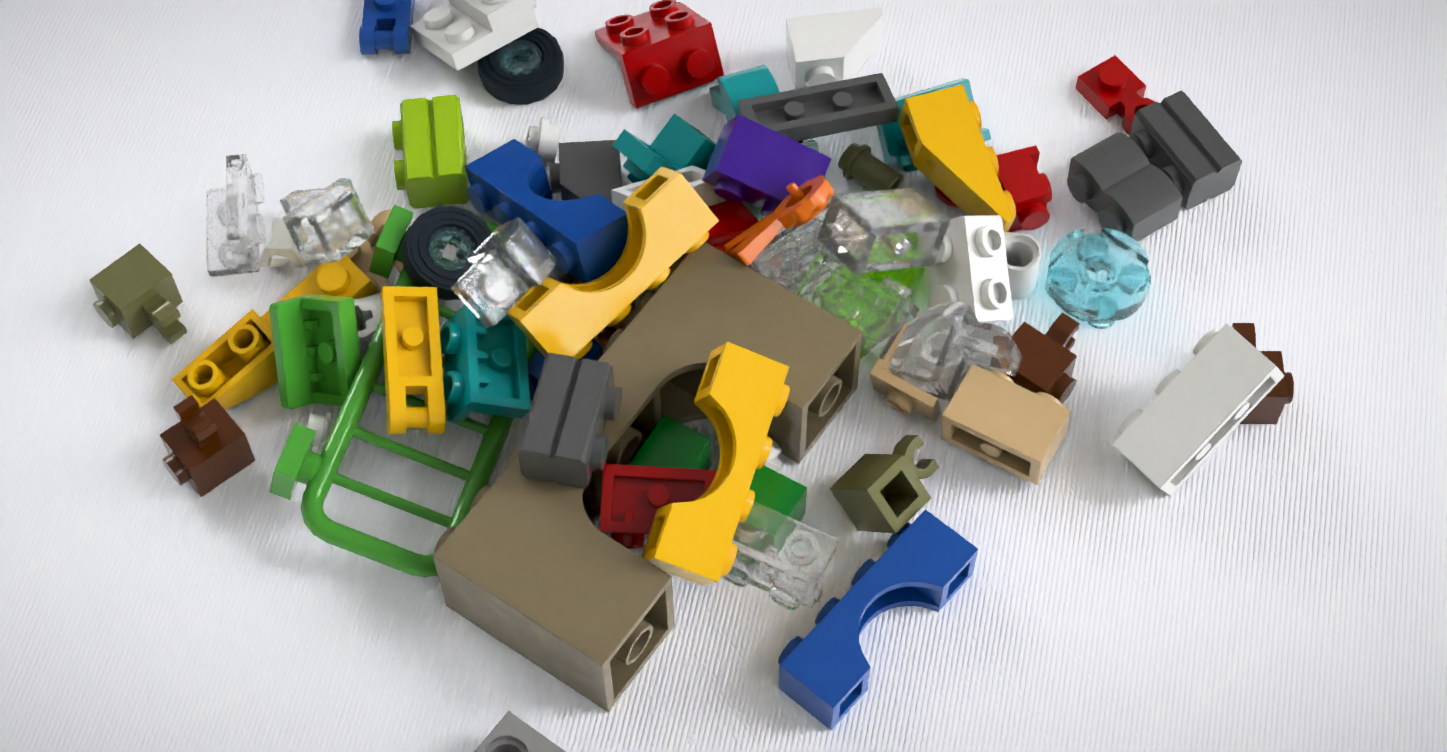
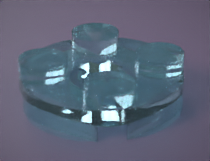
M1102 228L1101 234H1084L1085 229L1075 230L1060 239L1052 249L1048 262L1045 290L1055 303L1069 315L1079 320L1087 321L1090 326L1097 329L1110 328L1116 321L1124 320L1133 315L1145 302L1151 285V275L1147 267L1149 259L1145 250L1137 241L1120 231ZM1103 269L1108 272L1107 281H1095L1089 277L1090 275L1086 271L1090 270L1097 273Z

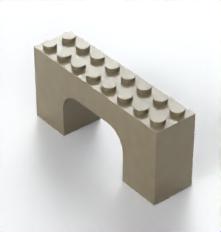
M705 242L694 252L688 255L683 254L673 263L668 279L657 292L652 290L646 294L638 307L635 318L625 329L619 328L612 334L606 345L605 353L598 360L613 366L614 386L622 388V401L616 421L606 420L603 435L609 436V448L605 464L630 465L664 415L681 424L694 420L708 419L694 404V400L711 351L726 342L789 366L784 384L790 387L789 396L781 414L778 417L773 416L767 435L779 445L782 450L781 454L800 464L858 387L863 331ZM518 446L509 456L505 465V471L492 486L486 485L476 494L467 516L456 528H448L441 535L435 546L433 559L445 604L448 608L609 712L675 626L672 576L605 535L595 526L601 512L603 470L593 468L589 486L585 489L562 485L554 480L552 482L529 479L521 475Z

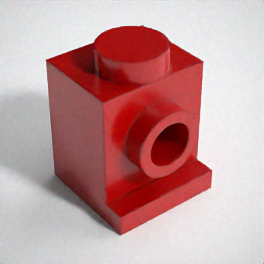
M1036 145L996 155L999 165L998 179L1003 191L1008 190L1010 192L1016 209V217L1008 232L1022 229L1035 230L1042 227L1050 219L1047 203L1052 200V189L1046 174L1039 173L1037 170L1040 152Z

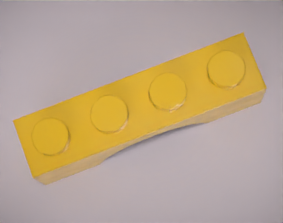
M660 167L623 202L628 221L627 241L619 260L607 273L593 281L581 284L563 283L544 275L505 311L544 357L549 353L572 356L577 360L581 359L591 349L593 344L591 340L606 326L611 327L622 321L631 311V303L643 291L659 286L669 276L671 272L669 267L683 254L694 252L707 241L709 237L708 231L719 220L680 172Z
M726 342L711 351L694 404L708 417L716 431L720 448L717 473L708 489L692 502L671 503L657 509L641 556L642 558L666 573L701 586L718 583L721 576L726 577L737 554V545L733 544L732 540L738 522L743 523L747 519L753 506L755 492L749 488L755 470H760L764 466L771 451L772 438L768 437L767 434L773 416L778 417L781 414L789 396L790 387L784 384L789 366L730 342Z

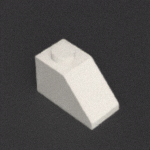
M882 7L786 18L785 50L793 88L799 89L851 79L881 46Z

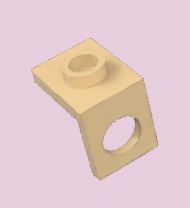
M901 321L869 373L873 389L883 394L882 400L894 410L904 415H910L912 411H915L936 422L941 414L938 398L893 375L894 370L912 342L909 324Z

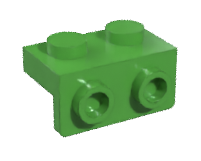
M307 294L272 303L269 307L282 408L295 409L311 403L342 407L361 364L354 297Z

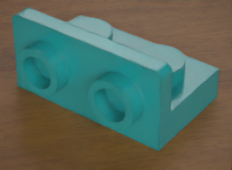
M465 303L443 324L440 330L441 353L445 354L446 374L443 378L449 422L461 423L471 412L522 419L530 411L526 336L505 313L506 310Z

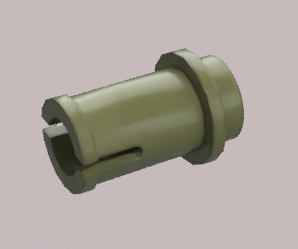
M852 143L843 152L838 162V167L843 170V177L848 180L855 178L880 196V199L883 201L890 200L899 190L904 180V175L897 173L872 155L871 147L866 144L860 146L857 143Z

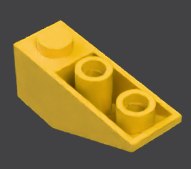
M963 84L906 98L898 124L913 165L968 216H1000L1002 218L1003 231L1008 232L1016 217L1014 200L1008 190L1003 191L997 176L999 165L996 153L991 145L986 146L980 131L982 120L979 108L975 101H969Z

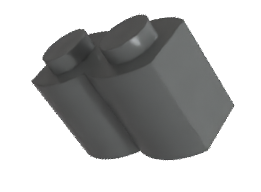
M1118 131L1073 156L1070 160L1067 179L1070 193L1078 202L1086 203L1091 209L1098 212L1102 228L1111 237H1117L1124 244L1131 246L1178 219L1183 198L1179 190L1163 171L1150 164L1140 147L1126 134Z

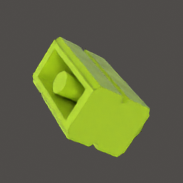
M454 94L435 96L431 100L426 98L403 100L400 103L401 120L392 121L395 151L403 150V160H394L397 190L407 191L409 205L414 209L437 207L438 203H442L444 206L466 204L469 200L467 194L469 183L465 170L467 158L460 98Z

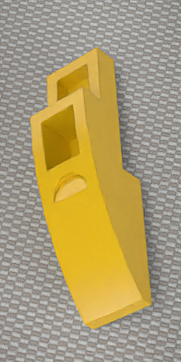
M339 248L279 301L307 294L360 299L370 296L377 288ZM251 309L171 380L187 398L192 395L198 402L199 407L215 398L224 410L250 399L278 383L269 310L260 317Z

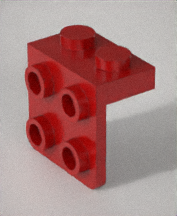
M676 0L657 1L649 6V11L636 16L624 14L612 17L605 22V27L599 28L594 32L597 42L618 58L630 104L636 109L716 80L717 77L724 76L712 23L682 2H677Z

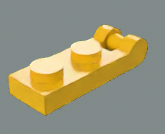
M383 286L380 294L387 434H405L406 429H425L426 434H444L446 413L437 287ZM406 395H424L425 407H407Z

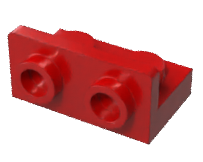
M605 464L603 468L599 530L628 549H643L657 509L671 503L692 502L696 500L711 485L717 470Z

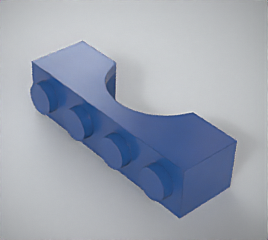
M516 139L507 142L465 166L470 187L467 188V194L477 212L480 214L486 213L509 233L515 232L522 235L526 244L534 253L541 252L552 260L562 273L567 274L569 272L581 282L587 283L607 273L622 255L628 235L626 212L600 194L575 200H551L553 196L542 157Z
M926 509L912 524L907 522L896 534L892 533L886 545L888 548L877 561L870 558L864 562L851 581L853 587L841 600L837 597L831 598L818 613L815 619L816 626L804 639L800 636L793 638L778 658V664H780L778 688L829 730H832L868 691L871 667L862 652L859 642L860 635L868 623L879 614L897 607L916 606L939 612L973 575L978 548Z

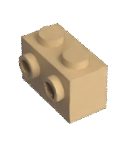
M972 364L942 414L941 439L1038 486L1067 435L1071 410L1064 407L1057 398L1044 392L1034 393L1015 384L1009 376L1001 371L994 369L985 370Z

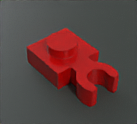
M1116 55L1084 72L1077 78L1075 89L1106 120L1118 114L1122 118V127L1128 135H1130L1134 115L1138 110L1155 102L1149 98H1144L1147 86Z

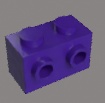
M737 114L723 126L702 181L714 186V193L723 199L735 203H742L744 200L762 208L760 213L766 217L790 194L786 189L790 183L795 182L799 187L819 175H824L825 177L832 158Z

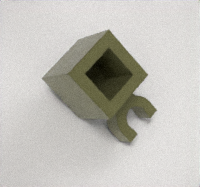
M140 243L89 279L98 298L93 303V306L103 321L111 328L119 324L134 339L153 325L170 344L187 333L186 327L178 320L181 315L176 307L183 300L172 273Z
M905 435L895 445L892 454L865 453L829 488L858 531L896 534L932 498L920 479L930 477L939 466L935 459H920L916 465L914 464V452L924 444L919 435Z

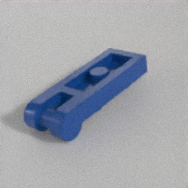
M364 0L362 26H360L359 45L362 55H377L378 50H394L395 54L411 53L412 31L410 25L413 24L415 0Z

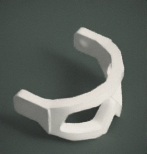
M294 193L290 197L291 215L274 218L272 221L273 240L264 248L259 260V267L288 266L290 261L295 268L307 266L311 256L313 241L309 194ZM294 234L302 237L299 251L294 242Z

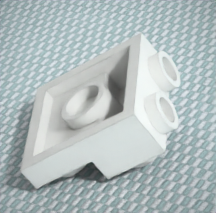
M448 0L450 5L433 8L425 13L422 20L410 25L416 43L458 71L538 28L539 24L534 12V8L537 7V1Z

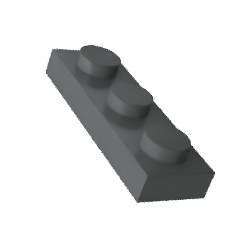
M883 73L738 100V114L795 141L897 122L899 106Z

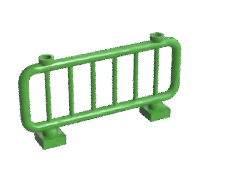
M394 204L375 245L369 272L389 279L396 261L403 263L401 250L414 212ZM485 221L495 236L497 248L535 262L547 271H551L556 267L554 262L541 252L534 253L528 247L522 235L515 232L509 233L506 229ZM439 238L431 243V257L438 266L450 271L465 267L462 264L433 253ZM403 266L395 286L416 287L408 277ZM491 277L485 284L516 298H520L526 292L524 289ZM438 304L439 316L449 320L457 312ZM380 318L321 454L312 451L316 431L295 423L275 466L269 492L290 500L298 482L307 486L303 493L300 508L303 521L314 536L326 543L409 575L424 578L437 576L433 554L422 555L328 518L324 513L323 506L333 483L447 527V529L450 527L456 528L470 512V506L476 494L484 486L488 485L514 418L492 415L489 424L486 425L466 417L461 423H454L484 435L470 471L357 427L371 393L375 392L386 397L385 385L377 382L384 366L382 320ZM526 336L528 364L538 349ZM442 356V368H445L444 356ZM406 395V405L425 407L424 400L412 395ZM445 409L446 421H448V410ZM352 437L465 480L466 482L452 517L338 474L337 471Z

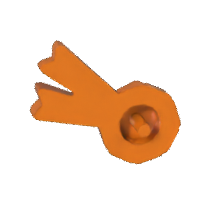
M824 175L812 178L799 187L795 182L790 183L786 187L790 194L782 200L778 207L771 214L725 244L723 253L749 266L783 227L789 230L793 226L799 227L815 218L827 206L829 199L834 194V189Z

